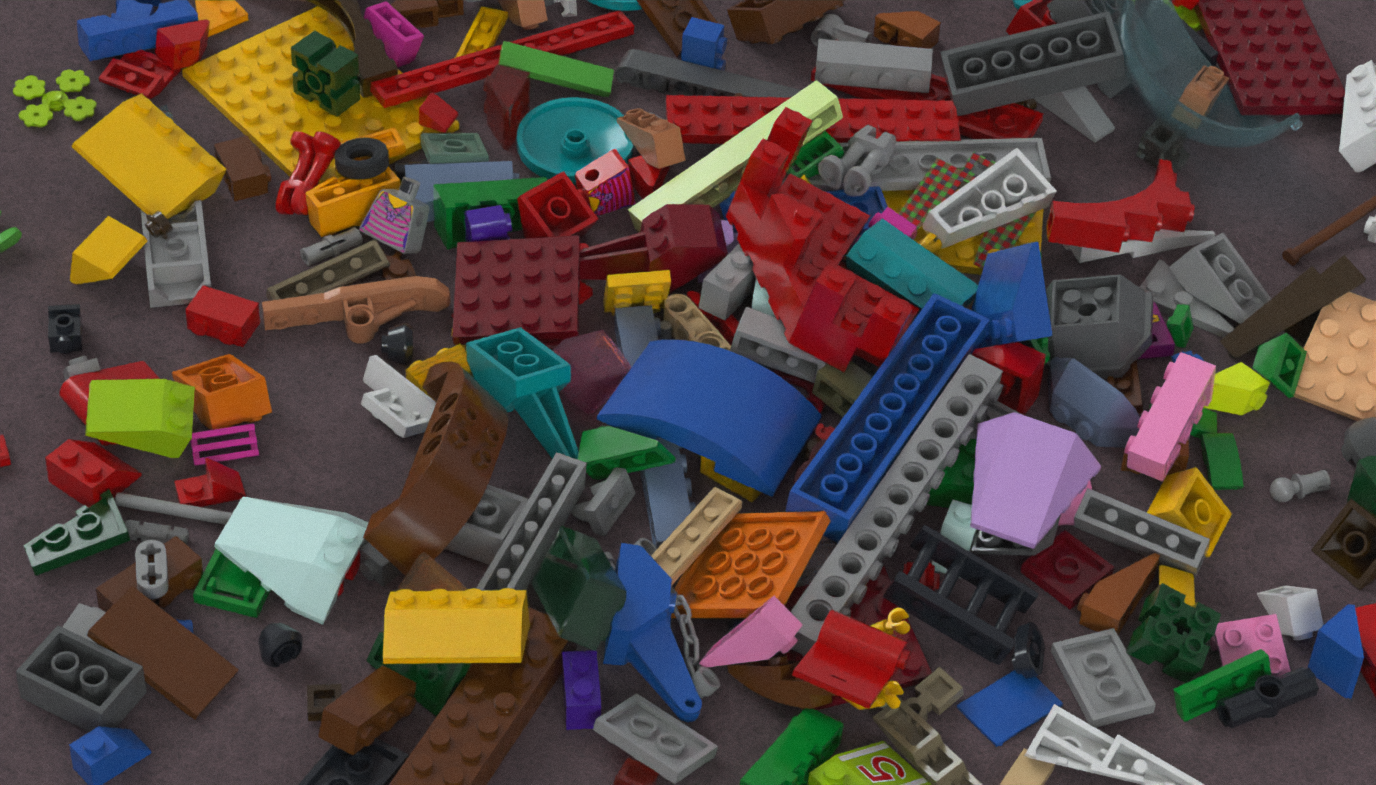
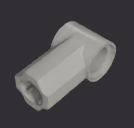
M829 13L821 18L812 32L811 41L815 46H818L819 39L870 43L872 34L845 25L839 16Z

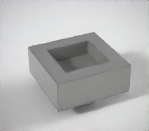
M81 356L70 360V366L64 369L63 374L65 380L78 374L95 372L101 369L97 358L88 360L87 356Z

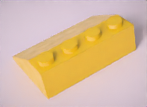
M142 93L122 102L72 145L76 152L147 215H152L156 211H160L167 219L190 208L195 201H203L214 194L227 170L215 157L202 148Z

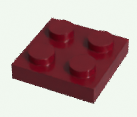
M1064 530L1055 537L1053 545L1036 555H1032L1023 562L1020 572L1068 609H1072L1080 602L1085 592L1090 594L1097 582L1112 575L1115 567Z

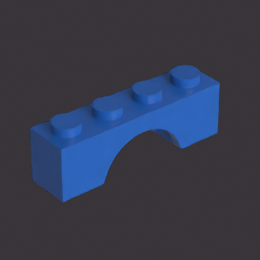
M175 0L160 3L158 10L153 15L140 20H116L106 15L77 20L79 46L89 61L156 48L158 28L198 21V13L187 0Z

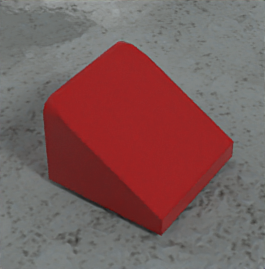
M432 92L419 108V125L443 133L447 132L458 117V112Z

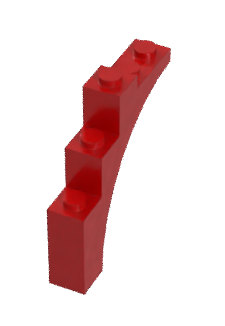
M1159 159L1153 183L1147 189L1134 196L1101 203L1053 201L1046 225L1048 242L1119 253L1122 242H1127L1128 239L1152 242L1155 231L1159 232L1160 229L1185 232L1187 221L1192 222L1195 206L1190 202L1189 192L1180 191V188L1176 187L1177 173L1173 172L1171 161Z

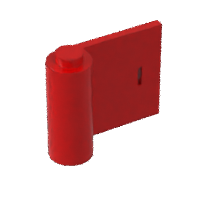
M139 361L72 376L62 384L59 395L86 426L89 384L91 380L160 378L145 361ZM97 439L104 446L116 444Z
M830 610L821 627L816 643L795 667L792 675L870 709L897 670H904L906 668L912 651L907 650L908 642L835 610Z

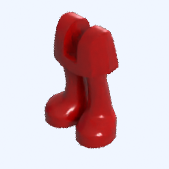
M295 131L291 136L290 144L299 153V159L290 178L283 181L280 185L276 199V211L279 214L285 215L294 213L308 215L305 193L318 186L320 179L335 158V151L340 147L341 142L325 132H315L314 137L304 132Z

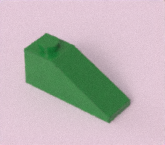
M601 426L582 432L577 460L586 462V473L592 479L599 480L608 478L614 468H624L627 473L675 463L676 457L657 440L612 426Z

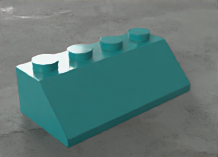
M881 219L866 230L846 255V267L861 278L920 308L917 315L934 293L967 308L975 298L978 285L884 219Z

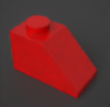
M204 19L158 28L155 54L172 70L193 66L201 60L206 50L210 21Z

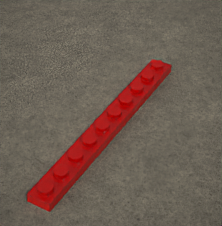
M621 10L510 43L563 56L634 35L635 25ZM502 44L371 82L370 92L383 108L428 96L431 92L438 93L505 73L506 71L497 69Z

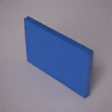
M1014 670L959 703L956 708L997 747L1002 746L1005 741L1046 717L1054 704L1061 708L1063 703L1037 677L1026 679L1022 674L1019 675Z

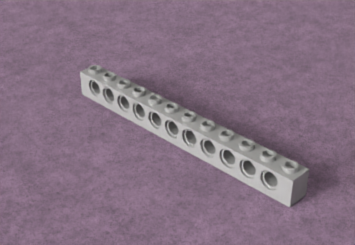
M971 354L967 356L791 610V613L803 624L795 635L798 641L791 648L792 650L803 656L807 654L816 643L821 627L830 610H835L850 617V608L853 603L859 604L862 601L868 588L866 586L870 579L875 581L883 567L882 560L885 556L890 558L895 552L899 543L897 539L901 533L906 535L914 522L913 515L916 510L922 512L930 497L928 493L931 488L936 490L941 484L945 475L943 471L946 466L951 468L956 462L960 452L958 450L960 445L966 446L969 443L975 430L973 426L976 422L981 423L985 419L990 401L995 403L998 400L1004 387L1000 384L1002 370Z

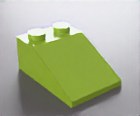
M167 379L91 380L89 384L85 436L170 458H179L192 439L195 387Z

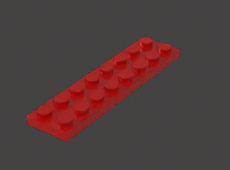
M816 66L811 71V81H815ZM931 74L929 93L823 84L861 99L951 101L945 78ZM1012 103L957 117L961 135L972 139L1032 138L1043 121L1044 113Z

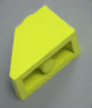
M1240 362L1215 374L1212 400L1208 407L1204 406L1203 408L1237 415H1244L1254 409L1258 410L1267 399L1265 393L1270 382Z

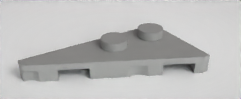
M1159 259L1139 287L1152 292L1153 302L1156 303L1161 312L1172 316L1177 304L1189 305L1194 326L1223 338L1234 330L1210 305L1188 293L1177 282L1174 273L1163 260Z

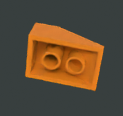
M231 354L172 372L175 382L195 387L193 410L201 423L210 430L233 427V425L242 422H256L261 420L263 415L272 413L265 377Z

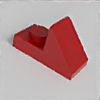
M205 458L206 475L174 481L180 504L204 507L239 500L243 496L246 497L239 472L209 458Z

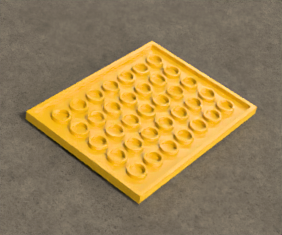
M319 6L197 62L193 66L182 69L183 77L243 134L248 136L289 177L293 173L299 159V153L290 144L291 136L295 131L304 132L314 137L315 132H325L342 142L395 127L406 145V153L390 157L389 165L421 149L420 135L422 133H443L419 125V108L428 96L383 108L374 95L362 98L360 94L358 102L336 117L320 108L319 101L316 99L310 102L294 93L292 74L297 71V68L292 66L291 47L314 30L332 39L336 48L341 45L354 52L353 43L346 29L334 16ZM456 119L446 133H453L459 130V122ZM335 158L330 163L318 185L333 176L337 179L342 177L337 171Z

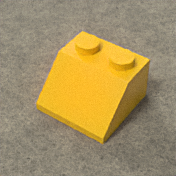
M1197 467L1167 475L1147 511L1151 515L1209 538L1210 543L1206 557L1211 556L1232 515Z

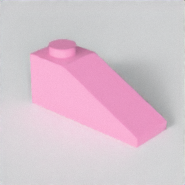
M773 596L716 642L699 664L702 667L708 668L768 660L778 651L785 654L798 641L795 635L803 624Z

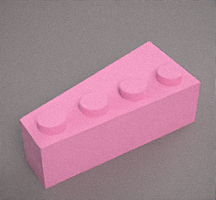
M1180 352L1175 363L1169 362L1163 379L1165 382L1163 386H1157L1153 392L1150 402L1153 404L1149 412L1143 411L1137 428L1139 431L1137 435H1131L1125 446L1124 453L1128 454V468L1163 482L1179 455L1181 445L1178 443L1186 444L1190 437L1193 423L1198 424L1203 414V407H1208L1212 400L1216 365Z

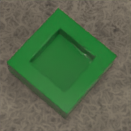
M1177 304L1173 315L1168 317L1167 328L1175 346L1181 348L1186 347L1194 327L1190 306Z

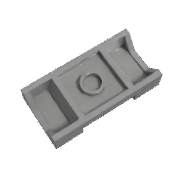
M201 200L195 201L185 214H178L168 219L173 230L167 234V239H163L160 236L155 239L145 227V224L148 222L147 214L141 210L143 236L148 241L144 245L150 308L190 304L203 285L211 288Z

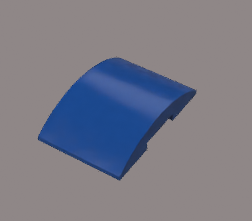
M687 340L650 341L597 415V420L612 427L657 441L659 438H662L715 461L714 472L771 497L777 491L822 418V415L812 403L797 389L769 369L729 350Z

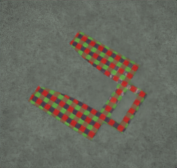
M973 152L961 170L937 158L899 212V215L919 229L923 225L929 211L954 194L962 181L969 183L978 176L971 172L977 162L988 168L996 162ZM1036 212L984 232L974 265L983 269L987 252L991 249L1004 250L1012 248Z

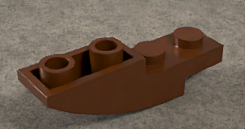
M773 655L768 660L727 665L728 672L740 683L761 696L781 704L812 709L832 703V696H837L793 676V670L800 661L788 660L787 655Z

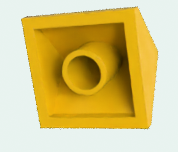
M107 216L72 253L71 283L77 285L113 279L148 242L147 239L126 225Z

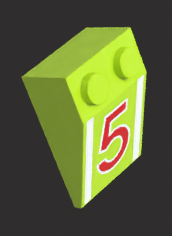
M884 741L834 755L811 771L808 785H931L928 780Z

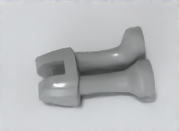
M866 125L848 141V151L841 159L835 155H829L819 163L818 171L821 178L834 190H838L843 184L847 195L853 197L861 196L867 192L871 185V174L877 165L884 167L889 163L896 144V137L893 134L884 132L877 139L875 138L876 128ZM859 159L864 160L860 166H855Z

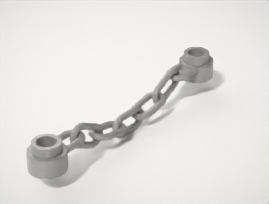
M640 538L634 544L642 546L650 556L657 550L655 545L646 538ZM671 586V593H676L674 614L685 639V664L692 675L691 679L699 697H709L720 687V681L712 670L707 667H701L699 664V640L691 620V609L685 597L678 595ZM683 604L687 615H680L676 605L680 606ZM686 623H688L690 635L687 634L685 627ZM689 644H694V658L689 657Z

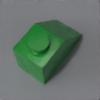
M1285 333L1259 345L1252 368L1268 380L1275 389L1286 397L1291 398L1294 397L1307 351L1289 334Z

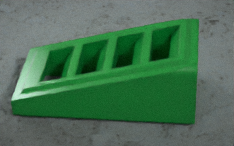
M824 131L801 147L797 158L786 174L789 176L791 173L798 178H801L803 175L811 178L819 174L818 165L826 156L835 155L841 159L845 155L843 147ZM807 161L809 164L806 166L803 162ZM797 165L801 170L796 172L792 166Z

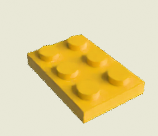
M670 270L607 275L603 299L604 312H612V315L615 316V308L652 305L653 313L660 312L661 308H664V301L668 298L671 285Z

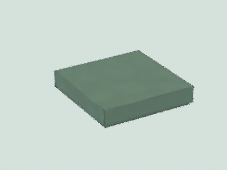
M422 133L420 135L421 147L429 164L489 162V155L478 133Z

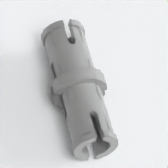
M353 227L335 236H325L323 241L302 248L300 255L309 267L329 257L335 258L341 252L353 247L363 244L362 236L359 230Z

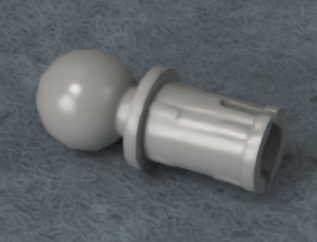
M1325 470L1306 475L1296 473L1292 475L1291 480L1286 477L1275 479L1270 485L1269 490L1274 500L1287 502L1292 499L1294 494L1297 495L1298 499H1302L1307 494L1329 490L1331 482Z

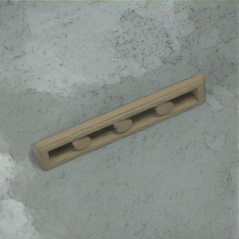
M374 239L267 288L266 297L271 301L325 293L354 283L390 266V263L377 240Z

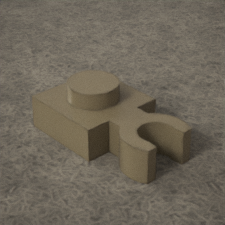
M939 667L915 687V694L918 697L909 698L904 702L912 709L919 710L918 715L926 721L931 710L938 715L942 714L964 695V691L960 684Z

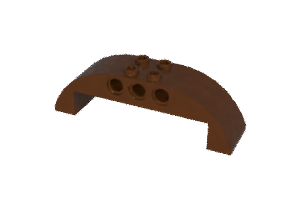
M452 361L441 362L430 367L422 388L437 402L399 499L371 515L363 535L365 540L408 579L418 575L447 547L476 509L490 481L508 428L506 409L464 368Z

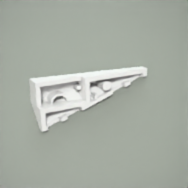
M1160 229L1159 232L1155 231L1152 242L1132 239L1122 242L1119 253L1065 244L1063 246L1066 250L1071 249L1078 262L1083 263L1124 253H1130L1132 258L1200 244L1215 237L1214 231L1185 230V232Z
M1055 704L1024 755L1031 759L1141 785H1205L1122 736L1117 735L1114 739Z

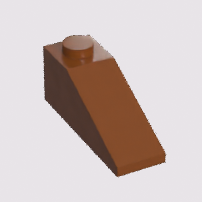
M1153 553L1097 582L1090 594L1085 592L1077 608L1081 612L1079 624L1096 632L1114 628L1119 635L1156 576L1160 555Z

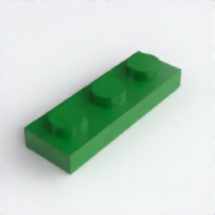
M1262 649L1257 650L1174 688L1178 715L1186 722L1214 709L1217 700L1253 687L1259 677L1271 675L1269 655Z

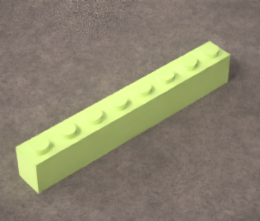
M814 81L629 208L628 211L634 228L640 233L642 219L666 204L710 205L712 208L737 190L752 152L763 138L768 139L774 122L785 107L797 111L812 120L803 142L804 145L843 118L838 97L820 82Z

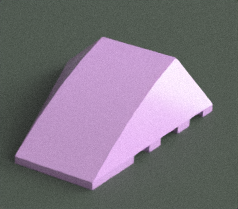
M1013 412L978 423L976 429L977 443L975 447L974 490L972 494L970 527L1034 549L1054 526L1060 514L1065 513L1070 507L1072 500L1077 494H1081L1087 487L1088 481L1098 474L1101 465L1077 433Z

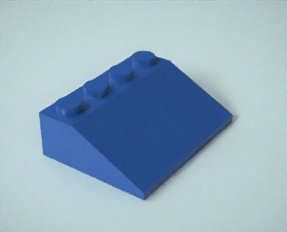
M1038 242L987 254L971 311L990 319L981 348L1053 336Z

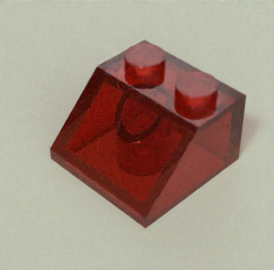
M497 64L492 74H488L484 81L483 90L487 92V98L483 111L487 114L488 127L503 150L509 151L517 138L520 122L530 112V73Z

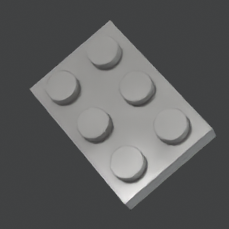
M1114 628L1052 643L1051 653L1086 720L1091 726L1096 728L1154 713L1156 704L1129 654L1126 653V649Z
M637 693L598 717L593 728L595 732L606 738L607 741L615 744L674 784L713 759L718 749L716 744Z

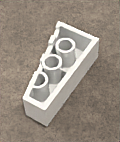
M1372 60L1364 65L1355 67L1351 73L1347 74L1339 152L1355 172H1362L1376 163V65Z

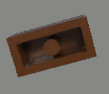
M248 136L214 144L216 160L227 169L223 180L234 202L268 193V182L272 180L267 164H262L260 150L258 146L252 145Z

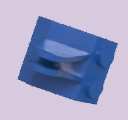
M621 543L612 580L613 592L609 606L603 664L625 665L630 662L680 720L693 722L699 717L702 700L697 693L670 628L671 614L674 613L676 604V593H671L672 579L642 546Z

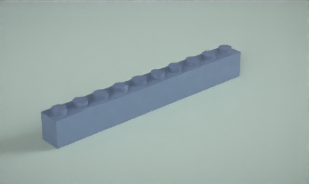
M652 305L615 308L614 330L623 379L649 342L658 340V336L661 335L660 319L654 318ZM659 438L658 441L676 457L675 463L640 470L652 543L657 549L696 508L695 502H689L688 498L692 496L690 478L684 477V473H687L686 455L680 454L679 451L683 447Z

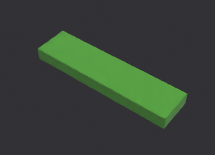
M503 41L497 68L498 70L603 97H609L611 93L614 70L507 41Z

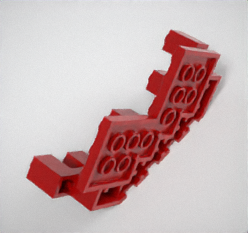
M785 107L774 122L768 139L763 138L752 152L726 218L730 225L735 226L738 232L737 240L745 256H750L754 264L752 270L761 288L765 287L770 296L768 302L776 319L782 320L786 329L784 335L788 343L842 372L846 371L855 355L880 368L907 331L920 308L839 266L865 227L870 215L791 173L781 186L787 170L800 152L812 120L801 113Z

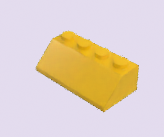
M472 588L465 591H447L445 589L412 591L402 589L390 592L384 615L383 664L521 663L530 627L527 591L512 588L481 591L480 589Z

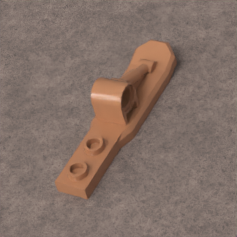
M420 276L342 286L320 294L262 302L263 322L265 330H280L293 326L344 320L348 338L355 343H367L374 338L375 333L379 330V326L401 316L403 312L415 310L438 312L450 306V291L446 285L436 278Z

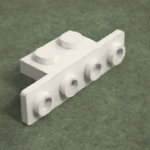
M377 355L370 356L363 382L374 391L363 395L361 405L402 438L425 432L436 402Z

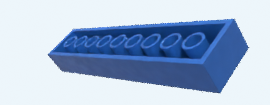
M934 293L789 492L785 512L826 511L830 523L823 536L838 543L969 354L972 355L975 349L983 346L990 319Z

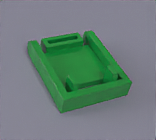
M216 549L193 593L194 603L258 618L270 591L268 592L261 586L262 581L251 572H244ZM221 592L243 598V600L219 595L216 593Z

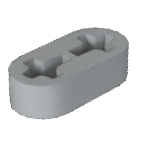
M147 540L140 543L135 551L136 580L138 591L147 598L154 600L164 596L168 591L167 554L165 545L162 542ZM148 555H154L155 562L148 563ZM149 576H156L155 584H149Z

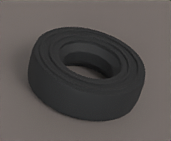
M356 138L346 141L335 151L337 171L342 176L350 179H368L378 176L389 165L388 149L383 142L374 138ZM361 156L371 157L367 160L361 161L352 160L354 158Z

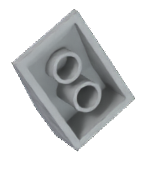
M1224 233L1193 247L1169 267L1174 273L1177 282L1188 293L1240 324L1271 300L1268 293Z

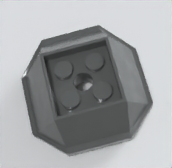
M1121 274L1053 280L1046 288L1053 336L1048 337L1050 358L1044 365L1046 369L1049 370L1050 361L1054 357L1074 358L1102 379H1106L1109 376L1119 378L1123 377L1131 368L1130 364L1141 357L1152 345V292L1139 288Z

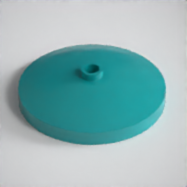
M570 97L543 103L525 115L517 130V151L526 167L540 177H546L547 180L564 171L574 185H576L575 173L613 149H616L628 164V159L632 158L634 152V145L617 123V118L624 115L606 103L588 98Z

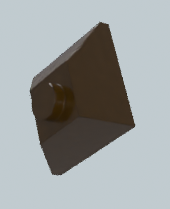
M1350 499L1311 551L1359 590L1376 579V515L1353 499Z

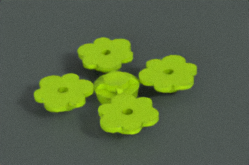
M64 70L61 76L56 78V83L61 91H50L46 94L44 88L46 86L45 81L38 80L36 76L30 75L26 76L23 80H17L13 88V94L16 97L31 100L43 96L42 104L37 106L33 104L28 105L26 110L19 112V119L24 121L27 127H45L48 124V120L53 118L51 111H60L64 108V115L72 117L75 121H82L87 117H92L95 114L94 109L97 107L94 100H86L82 96L77 97L76 100H68V96L64 93L82 91L83 87L90 84V78L82 70Z

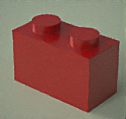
M204 285L185 309L188 330L199 336L206 335L219 339L226 345L234 344L244 347L260 324L259 303Z

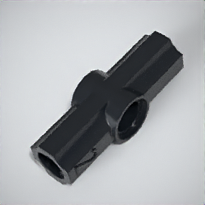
M1301 667L1278 677L1273 675L1261 676L1256 680L1253 687L1217 700L1215 708L1222 724L1232 729L1259 717L1272 718L1279 713L1280 709L1317 695L1319 687L1316 682V676L1311 669Z

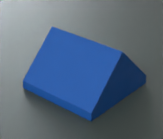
M1350 604L1345 606L1318 630L1308 668L1311 669L1316 678L1344 698H1352L1364 659L1355 605Z

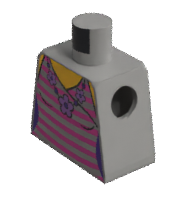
M403 177L399 190L382 189L360 225L359 231L404 254L418 253L422 247L429 214V206L415 198L420 182Z

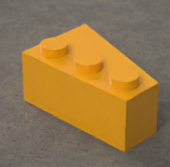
M389 166L380 175L368 179H350L344 176L337 179L333 176L305 193L309 222L321 237L334 235L353 226H360L378 193L382 189L399 190L401 181Z

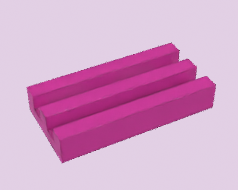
M254 424L192 433L190 442L194 466L204 465L205 458L216 462L259 456ZM246 432L249 434L247 438L202 445L197 443V440ZM248 444L251 446V450L202 458L199 455V452Z

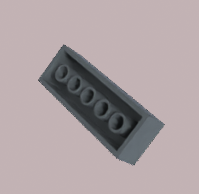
M1110 11L940 52L944 77L951 101L956 106L957 116L1125 77L1124 54Z

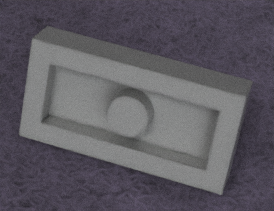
M614 468L606 480L591 487V492L594 495L592 500L576 504L571 511L576 518L588 522L592 531L598 535L605 536L636 494L628 473L624 468Z

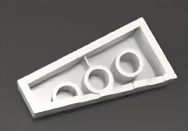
M1016 148L930 210L922 228L927 234H935L937 237L934 241L936 242L940 239L942 242L941 249L1048 207L1057 191L1025 155Z

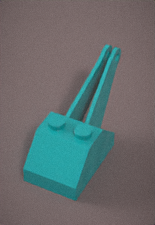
M521 327L467 342V362L474 379L506 409L507 413L514 409L518 412L552 459L556 452L578 459L579 451L558 394L571 382V364Z

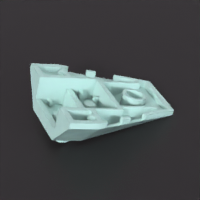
M243 496L216 540L214 547L241 570L251 572L262 581L261 586L268 592L272 590L285 600L284 605L292 612L323 625L336 602L340 585L360 548L368 543L363 538L369 522L345 512Z

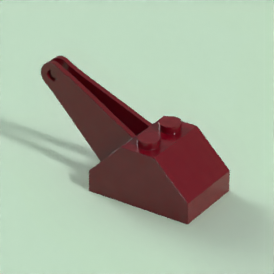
M666 204L642 219L640 233L581 249L580 279L607 280V275L670 270V294L721 262L728 255L720 214L710 205Z

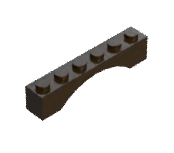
M306 0L328 11L348 32L353 43L354 53L359 58V73L356 76L360 82L362 98L373 95L370 92L371 82L398 74L395 61L387 56L382 40L377 39L374 35L372 25L368 19H364L357 0Z

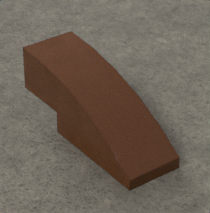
M397 0L390 4L417 29L439 26L438 18L464 15L463 0Z

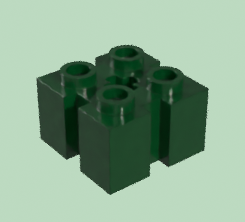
M315 30L291 47L292 66L297 68V71L292 74L294 93L310 102L316 99L319 101L320 108L336 117L360 100V82L356 76L359 73V58L356 53L341 45L336 48L332 39Z
M1162 583L1145 599L1138 621L1142 622V624L1134 630L1126 653L1148 665L1156 660L1164 664L1161 672L1187 683L1203 668L1210 648L1205 643L1214 636L1221 614L1200 602H1197L1194 606L1184 603L1186 595Z

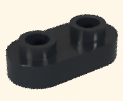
M1034 622L1018 626L1017 634L1014 636L1016 642L1014 655L1011 658L1012 665L1017 674H1022L1026 679L1042 674L1045 644L1043 636Z

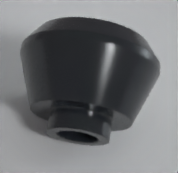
M404 322L388 328V334H382L381 353H388L389 360L402 365L412 362V326Z
M284 623L267 625L261 631L258 639L262 661L267 666L279 667V664L296 659L303 646L302 634Z

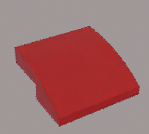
M140 49L136 52L124 54L120 60L113 58L99 76V82L134 95L142 93L146 98L152 99L159 95L181 71V68L172 70L157 55Z

